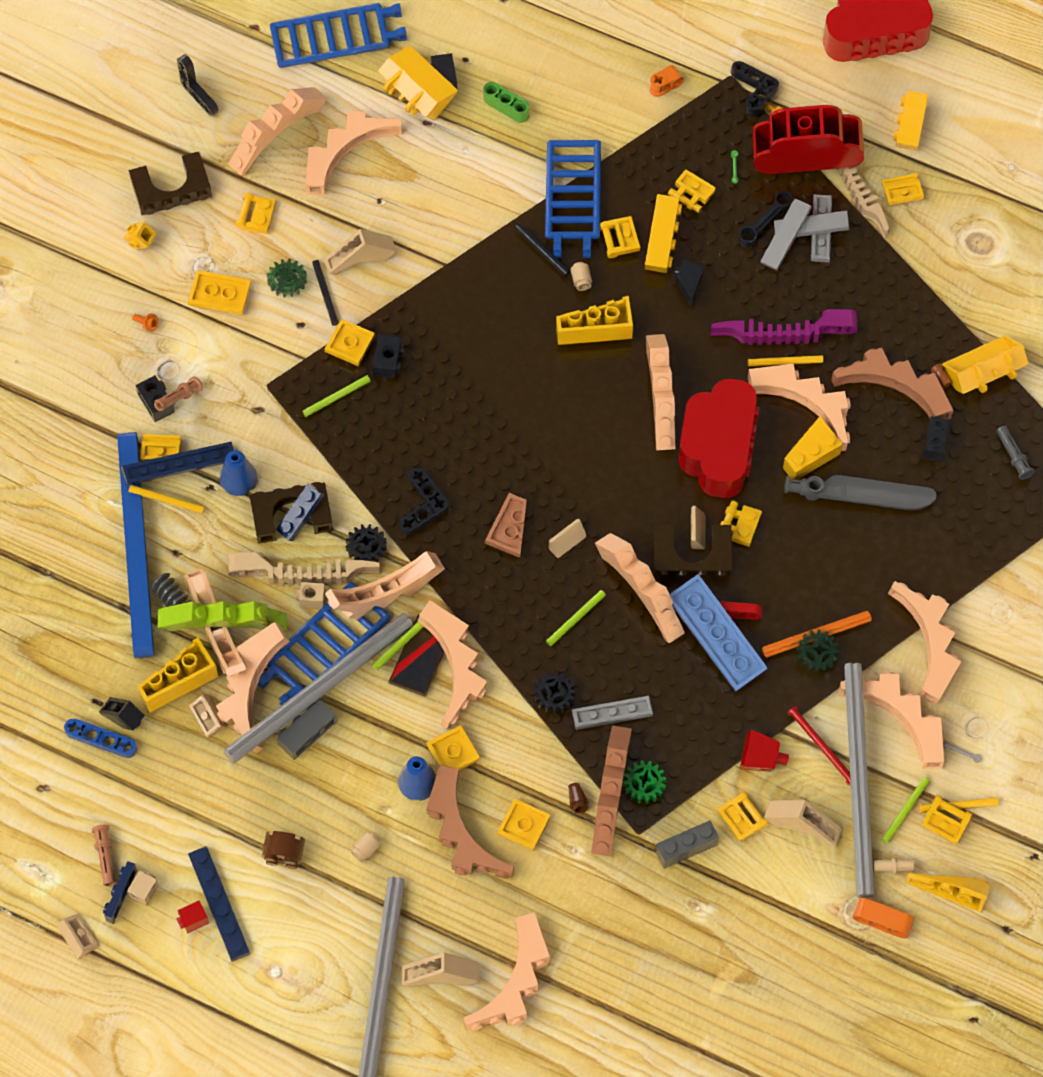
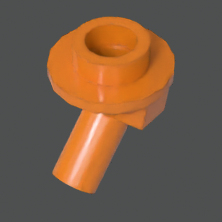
M135 313L132 318L133 321L143 324L142 328L149 332L155 331L159 324L158 317L153 313H148L146 317Z

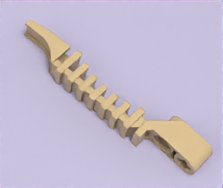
M856 167L839 169L840 176H843L842 181L844 184L846 183V189L850 191L851 199L854 198L853 203L855 206L857 205V210L865 219L875 223L881 236L884 239L887 238L889 228L879 202L876 203L877 195L869 197L871 190L866 189L863 191L865 183H859L860 175L855 176L857 172Z
M241 552L228 555L229 576H267L270 585H274L275 580L279 583V586H284L286 583H289V586H294V583H298L301 586V582L327 583L328 586L332 585V583H337L338 586L342 585V583H349L354 577L361 574H380V567L378 562L345 560L346 572H341L340 559H335L336 572H332L331 562L326 563V572H322L321 565H316L317 573H312V566H307V573L302 572V566H297V573H293L292 565H287L288 572H284L282 562L278 563V567H273L264 560V554L261 552Z

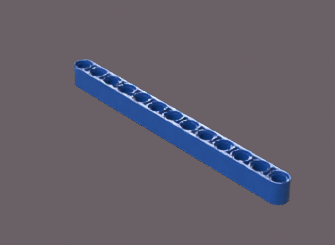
M137 432L118 433L134 659L154 657L143 502L141 495L128 492L130 485L126 486L121 467L139 462ZM141 483L132 484L134 486L141 487Z

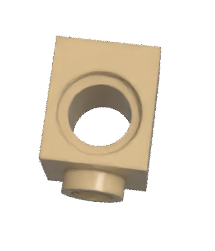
M301 582V589H297L296 600L300 601V608L321 609L324 606L325 585L323 583ZM307 594H315L314 597H306Z
M138 871L127 890L129 898L147 906L158 887L156 877L149 872L143 873Z

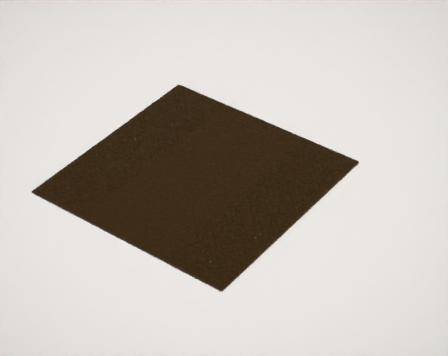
M732 76L726 77L601 161L600 223L631 216L639 241L640 251L608 258L603 232L600 231L598 239H591V258H583V239H561V258L557 259L570 271L565 277L515 229V226L520 223L554 256V239H547L545 237V198L356 324L375 333V338L359 366L326 353L325 345L267 384V390L409 561H414L426 551L436 553L445 569L430 580L428 584L453 614L469 625L467 631L600 790L612 726L632 729L624 774H628V767L633 769V763L639 766L641 760H643L645 765L649 761H651V766L653 767L658 764V771L663 770L664 775L662 777H666V783H663L666 785V788L661 790L662 796L656 795V801L654 802L652 799H649L648 804L643 799L638 803V798L636 797L631 800V793H625L627 787H623L622 783L618 812L638 835L652 827L740 762L749 731L754 730L770 738L774 737L796 721L787 714L791 708L797 706L798 712L804 715L839 689L841 681L845 680V664L860 663L863 671L918 631L920 626L912 614L901 602L888 594L895 581L904 583L915 593L923 594L927 600L931 598L932 594L944 598L949 604L948 609L1043 539V408L1016 379L1011 380L1007 375H1004L987 383V391L984 393L975 388L962 394L955 390L952 384L943 389L953 409L951 419H949L941 463L922 460L930 418L906 394L888 386L867 382L847 383L834 387L831 381L833 372L839 367L845 368L851 366L856 361H863L864 353L870 349L882 347L891 366L895 362L908 360L918 379L923 374H931V368L935 365L947 362L983 344L820 170L765 174L755 169L752 129L760 122L769 121V115L764 110L757 116H751L746 113L745 106L750 95ZM734 150L738 152L736 161L739 182L737 184L732 183L733 158L731 157V152ZM685 169L716 187L715 193L706 204L698 201L697 204L702 206L699 213L689 210L685 204L679 201V204H682L681 215L677 216V221L679 222L678 232H674L673 239H676L675 249L671 250L670 257H673L671 268L668 267L667 273L645 270L657 194L670 196L668 192L671 188L677 191L679 188L675 186V182ZM577 177L566 185H593L594 177ZM780 191L791 193L793 201L797 199L811 205L812 208L808 216L813 215L814 194L832 195L831 213L847 211L849 230L831 232L829 262L811 261L812 235L800 236L794 239L778 271L761 264L760 261L775 235L774 221L783 220L787 212H780L757 235L756 244L752 247L746 248L740 245L738 241L739 231L745 226H752L774 204L775 196ZM686 192L684 194L690 200L693 197ZM553 193V201H593V193ZM780 198L777 200L778 203L781 205H787L790 203V201L786 198ZM553 208V216H593V208ZM552 223V232H593V223ZM612 228L610 233L614 247H620L615 228ZM745 233L742 235V238L749 241L754 239V236ZM683 260L704 266L703 277L692 306L687 304L676 284L677 277L674 276L677 266H681ZM577 262H583L589 266L592 283L591 288L588 290L579 291L574 286L570 269ZM629 296L633 323L632 339L558 345L556 316L577 310L585 311L591 306H602L608 301L614 300L616 302L622 300V297ZM828 309H845L857 312L858 331L856 333L819 334L818 342H813L812 338L809 340V344L800 341L799 344H795V342H790V344H785V342L776 344V342H772L771 345H767V342H764L762 345H757V343L748 345V343L741 344L739 340L732 336H711V325L719 322L744 321V332H748L749 319H754V332H757L758 322H763V331H767L768 324H772V331L777 330V325H782V331H786V324H791L792 331L795 330L796 323H800L801 329H804L805 320H810V324H815L822 318V312ZM379 334L401 337L402 345H405L404 354L399 358L401 370L396 373L395 379L373 376V362ZM665 334L669 347V366L672 373V392L675 403V449L656 450L654 407L650 369L646 353V335ZM823 355V363L794 364V369L798 370L799 380L819 377L820 384H824L825 394L845 391L846 398L850 399L851 405L847 412V426L845 427V431L849 432L850 443L847 444L846 451H841L840 455L802 478L809 479L812 476H817L826 481L834 475L928 487L936 492L935 502L920 510H903L824 498L809 500L805 496L800 495V493H784L786 476H789L783 469L784 458L819 416L808 407L794 400L770 394H756V407H759L749 477H745L742 490L731 498L710 496L701 489L699 477L685 473L679 464L680 441L687 402L697 393H711L713 387L725 379H736L749 383V369L779 366L748 367V359ZM366 375L370 378L371 382L308 417L304 416L302 411ZM1007 426L1019 450L1027 456L1028 464L1035 470L1031 477L1025 480L1019 479V473L1012 466V459L996 433L999 427ZM421 468L428 474L447 499L448 511L414 534L404 535L400 531V520L425 504V501L411 485L409 478L411 470ZM415 475V479H419L422 485L421 476ZM810 487L813 490H818L816 487ZM426 488L423 492L425 495H432L434 490ZM509 493L527 500L520 558L485 543ZM435 498L434 500L436 501V508H443V504L440 505L437 502V498ZM731 501L738 503V511H742L744 505L762 511L750 546L732 541L731 574H727L725 577L708 574V576L701 578L718 601L750 603L762 606V618L731 619L768 669L735 692L675 609L674 611L685 633L670 643L666 642L645 604L625 578L613 566L602 559L595 542L612 533L630 543L637 559L649 566L655 581L665 586L669 594H671L695 577L696 574H689L687 577H679L677 574L660 577L657 573H654V525H673L676 554L686 562L697 563L704 560L710 554L711 526L720 525L724 521L726 508L730 506ZM692 506L699 508L706 516L705 549L691 548ZM427 512L419 514L420 519H427L429 517ZM733 518L731 524L736 526L738 519ZM576 519H579L586 532V538L560 558H557L549 550V540ZM405 523V527L412 528L411 524ZM600 590L606 594L552 646L547 644L546 640ZM864 611H869L871 614V622L767 658L762 653V647ZM554 671H556L557 676L564 673V679L570 677V683L575 684L573 690H576V696H573L575 701L570 703V709L564 707L563 713L556 710V714H553L552 710L546 713L545 707L540 709V702L535 703L536 696L533 695V690L536 689L535 682L540 683L539 677L541 676L545 679L547 672L550 676H553ZM649 696L653 716L575 729L572 709ZM647 777L643 781L642 788L644 787V784H646Z

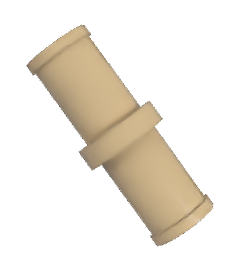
M873 859V871L892 872V874H896V872H914V859Z

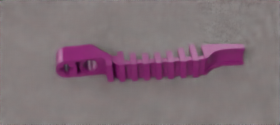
M845 309L825 310L822 312V318L815 324H810V320H805L804 329H801L800 323H796L795 330L792 331L791 324H786V331H782V325H777V330L772 331V324H768L767 331H763V322H758L757 332H754V319H749L748 332H744V321H726L711 325V336H732L739 340L741 344L748 343V345H753V343L762 345L764 342H767V345H771L772 342H776V344H781V342H785V344H790V342L799 344L800 341L809 344V340L812 338L813 342H818L819 334L821 333L853 334L858 331L857 312Z

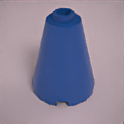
M234 450L227 454L220 472V484L228 494L234 496L245 495L256 486L258 481L256 469L241 451Z
M412 757L399 775V789L410 800H425L431 795L436 773L422 757Z

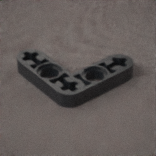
M186 54L179 57L177 64L181 84L206 113L212 116L219 111L217 104L196 82L194 65L191 59Z
M736 61L732 64L731 75L756 88L746 102L745 111L751 116H757L777 93L779 82L774 77L742 61ZM751 76H756V77H758L759 79H758V80H754V79L751 78ZM758 95H765L766 98H760L758 97Z
M421 468L411 470L409 478L411 485L425 501V504L400 520V531L404 535L414 534L448 511L447 499L428 474ZM415 475L421 476L422 485L419 479H415ZM426 488H432L434 493L432 495H425L423 491ZM435 498H437V502L440 505L443 504V508H436V501L434 500ZM427 512L429 517L427 519H420L419 514ZM405 523L411 524L412 528L405 527Z

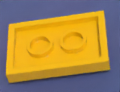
M197 270L189 295L188 305L243 315L251 287V280Z

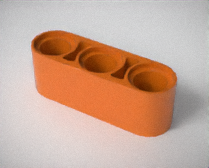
M866 898L859 899L853 914V919L859 923L904 939L908 938L914 922V918L911 915Z

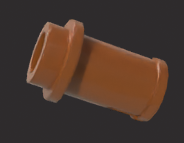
M937 364L931 368V371L935 373L942 389L947 388L952 384V381L946 374L945 367Z

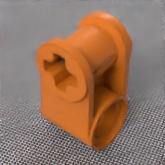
M669 65L651 76L649 92L655 97H660L682 85L684 77L674 65Z

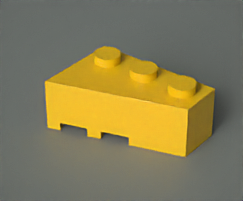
M907 90L906 96L902 95L900 106L904 108L903 112L898 114L897 123L900 124L899 131L895 130L893 141H896V147L917 151L929 94Z
M821 416L784 458L783 469L792 479L804 477L841 453L842 443Z

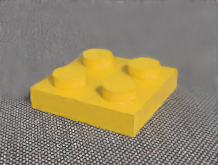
M341 319L325 347V352L359 366L375 338V333Z
M461 725L426 743L438 767L443 765L460 771L480 760L478 753Z
M514 798L497 835L534 851L550 819V814Z

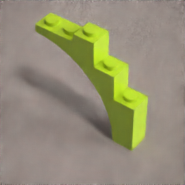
M192 601L158 609V628L167 631L202 627L265 629L276 622L281 625L284 632H287V613L268 608L267 604L256 601L238 605L224 601L204 605Z

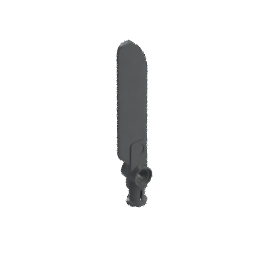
M834 475L826 481L817 476H812L809 479L802 478V480L786 476L784 493H800V495L805 496L809 500L824 498L903 510H920L930 506L936 499V492L932 488ZM810 487H816L818 490H813Z

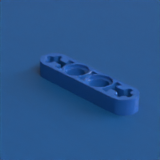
M69 719L64 725L66 735L74 740L124 758H131L137 752L136 743L128 737L78 719ZM76 725L78 730L71 732L69 727ZM89 731H95L97 736L94 739H88L86 734ZM106 738H114L115 743L112 746L105 745L104 741ZM131 745L132 750L128 749L127 752H125L124 747Z

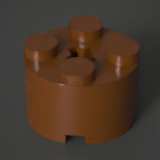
M268 831L265 835L261 857L266 860L267 865L277 866L278 863L286 864L285 867L297 869V866L302 861L305 839L301 836L300 840L295 839V834L282 831H273V834L270 835Z

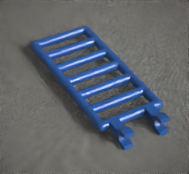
M380 3L272 22L270 30L278 67L284 68L386 49L390 47V41H407L405 27L387 32L384 19L387 17H402L400 3L387 8H382ZM376 11L382 42L371 43L365 12ZM358 14L365 44L363 46L354 47L348 20L349 15ZM341 17L347 49L336 50L330 19ZM323 20L330 52L319 54L313 22ZM306 23L312 55L301 57L295 25ZM288 27L294 54L293 59L284 60L278 28Z
M549 140L547 142L545 237L547 239H554L553 252L556 258H561V239H583V258H591V239H598L600 237L601 141ZM554 147H594V155H554ZM554 162H594V170H554ZM553 177H594L593 185H553ZM553 193H593V201H553ZM553 208H593V216H553ZM552 223H593V232H552Z
M349 582L343 589H350L358 586L353 582ZM327 603L289 638L290 642L281 648L268 662L267 666L269 669L261 674L258 686L264 689L276 675L281 677L292 687L279 698L281 701L279 705H283L304 688L275 663L282 655L289 659L312 681L319 677L289 650L296 642L327 668L323 672L325 673L376 634L391 619V615L382 607L374 606L372 609L381 618L374 625L364 616L359 618L357 621L368 630L359 637L330 612L333 608ZM323 617H326L354 642L348 650L344 649L317 625ZM310 629L341 655L334 663L303 637Z

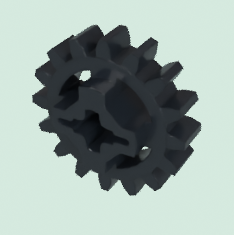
M361 524V529L359 530L354 527V533L349 532V538L345 540L349 558L354 557V560H375L379 562L378 556L384 557L383 551H387V545H385L387 544V539L383 538L384 532H379L378 527L372 529L371 524L367 528Z
M556 671L553 672V676H550L547 672L545 679L540 676V683L535 682L536 689L533 690V695L536 696L535 703L540 702L539 708L545 707L546 713L552 710L553 714H556V710L563 713L564 707L570 709V703L575 701L573 696H576V690H573L575 684L570 683V677L564 679V673L557 676Z

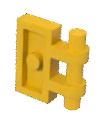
M685 169L675 182V186L679 189L676 191L671 188L668 195L679 197V201L685 204L686 208L699 213L702 206L697 204L698 201L706 204L715 193L716 187ZM685 192L693 196L691 200L684 196Z
M731 501L730 506L726 508L725 519L720 525H731L732 541L749 547L762 511L745 505L742 511H738V503ZM733 518L738 519L736 526L731 524Z

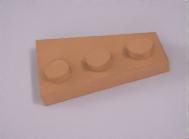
M511 493L508 494L485 540L486 544L520 558L527 504L526 499Z

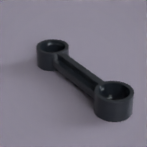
M787 191L778 192L775 196L774 204L752 226L741 228L738 237L740 245L746 248L754 246L757 241V235L780 212H787L793 202L792 194ZM780 198H786L790 201V203L787 205H781L778 203L777 200ZM749 233L754 236V239L744 240L742 235Z

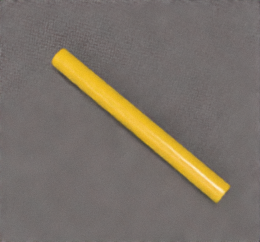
M823 355L748 359V367L823 363Z
M131 484L128 492L202 514L204 506Z
M997 797L948 803L958 809L997 806L999 805V799ZM931 804L919 805V812H928ZM939 806L937 808V811H946Z

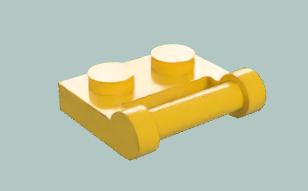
M249 192L244 193V202L235 227L267 234L276 206V200L255 196ZM250 204H256L251 222H246Z
M631 216L600 223V231L603 232L608 249V258L640 251L639 241ZM612 228H615L620 247H614L610 233Z
M746 792L741 793L717 809V813L740 843L769 825V822L763 819L751 803ZM739 804H743L745 806V808L757 822L756 824L753 825L751 823V821L739 807Z
M936 795L920 826L956 845L972 814L958 809L942 800L941 796ZM938 806L960 818L961 822L958 823L937 811Z

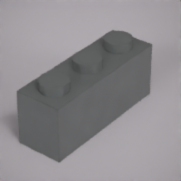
M321 699L311 704L304 714L295 717L292 724L288 728H283L278 734V745L293 760L299 757L337 722L336 714Z
M710 820L657 843L655 852L665 869L718 846L719 836Z

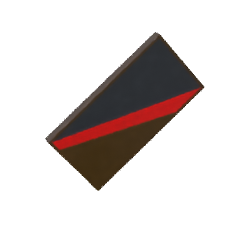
M418 614V616H417V618H416V620H415L414 625H415V624L417 623V621H418L419 614ZM425 627L404 645L389 679V684L424 697L444 655V650L438 640Z

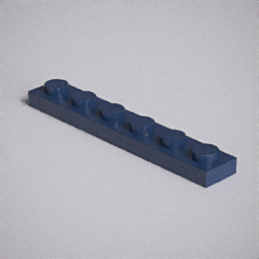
M226 442L123 465L121 469L126 486L130 484L224 464L227 454L234 451L232 442Z
M207 846L188 853L231 962L250 955Z

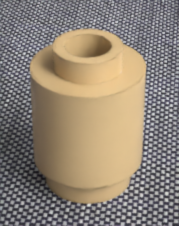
M583 262L575 263L570 269L574 286L579 291L588 290L591 288L592 283L589 266Z
M365 832L353 845L352 855L360 862L368 860L380 847L378 843L380 839L372 832L370 834Z

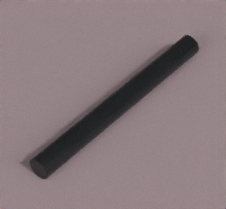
M520 223L515 226V229L565 277L570 273Z
M314 260L312 262L329 318L332 326H336L339 324L322 268L319 260Z

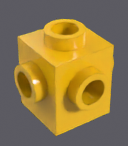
M145 222L133 223L127 228L124 239L133 249L149 248L157 233Z

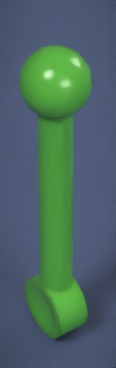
M734 150L731 152V157L733 158L732 183L737 184L739 182L736 161L738 152Z

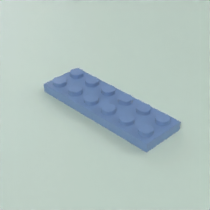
M699 574L669 594L673 601L672 606L735 692L768 669Z

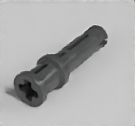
M1007 426L999 427L996 433L1012 459L1011 464L1019 473V479L1025 480L1031 477L1035 470L1028 464L1027 456L1021 453Z

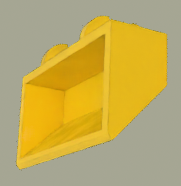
M411 46L390 56L378 70L388 80L383 90L391 95L399 91L401 95L398 99L401 102L406 98L409 100L405 111L407 113L410 112L412 115L421 112L426 117L435 120L458 92L446 78Z
M1006 335L941 364V366L945 367L944 370L952 381L954 389L962 394L975 388L984 393L987 391V383L1004 375H1007L1011 380L1017 377L1015 370L1029 365L1023 344Z

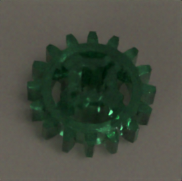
M281 259V264L274 262L275 268H269L270 273H267V283L272 292L276 290L277 296L282 293L283 298L287 294L293 297L294 292L299 295L300 289H305L307 273L303 265L298 266L297 260L291 263V259H288L287 262Z
M818 629L815 634L813 630H810L809 636L804 634L802 636L804 640L798 641L801 647H797L796 651L801 654L797 656V659H803L801 665L807 664V670L813 667L815 672H818L819 668L824 672L826 666L831 668L833 666L832 662L837 661L838 658L834 655L839 653V650H835L838 643L832 642L834 636L827 637V631L821 634V630ZM814 639L813 645L806 646L809 640ZM816 647H818V650L821 651L819 655L817 654V651H814ZM829 656L827 661L821 663L822 657Z

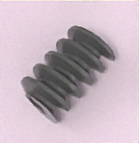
M170 573L162 574L152 585V591L156 593L157 597L161 599V602L166 607L192 602V600L187 601L189 597L187 594L183 595V589H178V583L173 584L175 579L169 578Z

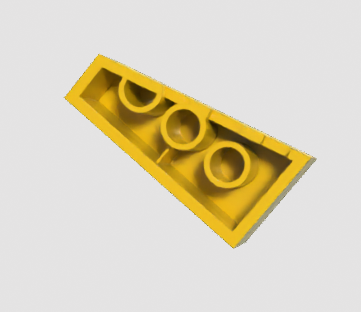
M657 194L645 270L667 273L668 267L671 268L673 257H670L671 250L675 249L676 239H673L674 232H678L679 222L677 221V216L681 215L682 204H679V197Z
M629 296L622 297V300L616 302L614 300L608 301L602 306H591L585 311L577 310L556 316L558 345L632 339L633 323Z
M198 637L193 640L189 647L183 648L179 652L180 654L172 661L169 660L165 663V667L159 672L153 673L137 687L140 698L149 713L219 677L215 663Z

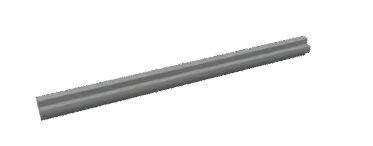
M405 613L400 614L225 748V756L229 758L232 764H235L412 628L413 622Z
M847 663L844 668L857 897L870 898L874 897L862 667L860 663Z
M388 877L359 1077L377 1076L405 884L404 879L400 877Z

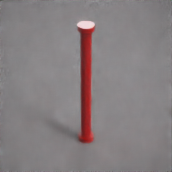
M794 706L787 714L797 721L847 780V785H850L851 778L848 769L798 712V707Z

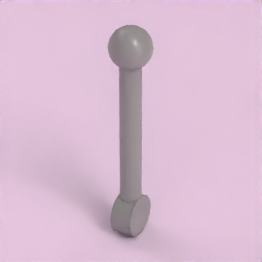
M947 741L943 742L944 749L949 748L970 757L975 763L981 761L979 754L973 755L950 745Z

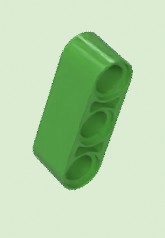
M488 82L484 85L483 97L486 104L518 123L528 120L529 104L527 101L495 82Z

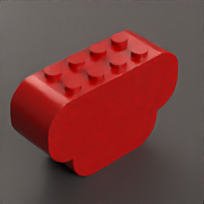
M838 0L837 7L830 10L826 16L823 34L825 51L835 61L848 62L920 49L929 40L933 21L931 5L928 0Z
M833 105L778 109L769 115V121L760 122L752 129L754 167L761 173L780 174L851 168L860 165L864 161L862 120L855 115L843 114L840 108Z
M722 380L713 387L711 393H697L688 400L680 441L679 464L685 473L699 477L701 489L713 497L731 498L736 496L744 486L745 477H749L759 407H756L757 395L755 389L749 383L742 380Z

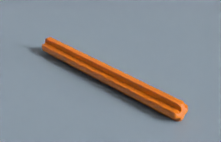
M864 611L762 647V653L767 658L871 622V614L869 611Z

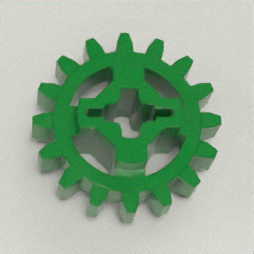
M641 760L639 766L633 763V769L627 768L628 774H624V780L626 781L623 782V787H627L625 790L626 794L631 793V800L636 797L638 798V803L643 799L648 804L649 799L655 802L656 795L662 796L661 790L666 788V785L663 784L666 783V777H662L664 775L663 770L658 771V764L653 767L651 766V761L645 765L644 761ZM647 777L646 784H644V787L642 788L643 781Z

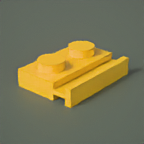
M917 173L884 179L881 182L888 206L923 200L924 198Z
M143 434L140 461L180 453L181 436Z

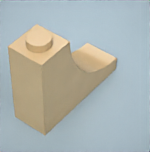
M359 229L324 259L329 274L335 275L341 270L357 263L386 261L397 251L391 236Z
M806 800L770 801L764 817L776 828H787L803 832L823 841L829 846H836L842 829Z
M445 952L402 966V986L404 987L433 983L468 986L479 982V962Z

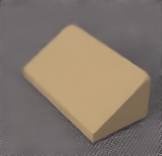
M692 506L691 548L705 549L706 516L699 508Z
M576 519L549 540V550L557 558H560L586 538V532L581 521Z
M202 694L189 705L207 738L228 727L226 722L223 723L218 717L217 713L219 710L211 696Z
M79 914L62 919L58 925L60 933L77 959L82 958L99 947Z

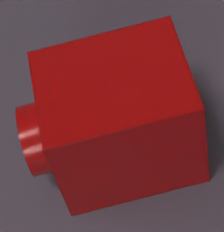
M200 900L177 910L179 917L176 920L181 929L185 928L187 934L209 924L208 917Z

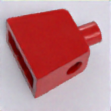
M751 730L746 736L740 769L771 772L775 769L776 764L786 766L789 754L779 752V741Z

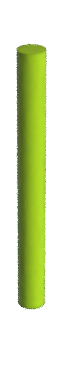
M366 375L302 412L305 417H308L371 382V380Z
M600 590L546 640L547 644L552 646L606 594Z
M417 622L372 665L373 668L378 671L424 626Z
M923 777L881 840L884 843H889L930 781L927 778Z

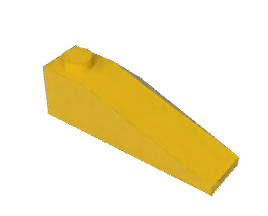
M908 873L905 882L908 885L980 913L991 887L990 884H987V881L980 878Z

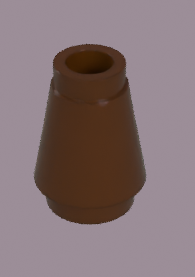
M570 784L568 786L570 809L577 814L587 811L589 801L580 784Z

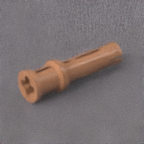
M191 377L188 382L179 384L176 390L155 400V408L158 411H163L181 399L190 398L193 393L202 391V382L197 377Z
M105 824L94 826L92 833H94L96 841L94 847L99 853L103 885L112 886L116 884L110 852L112 841L109 840V825Z

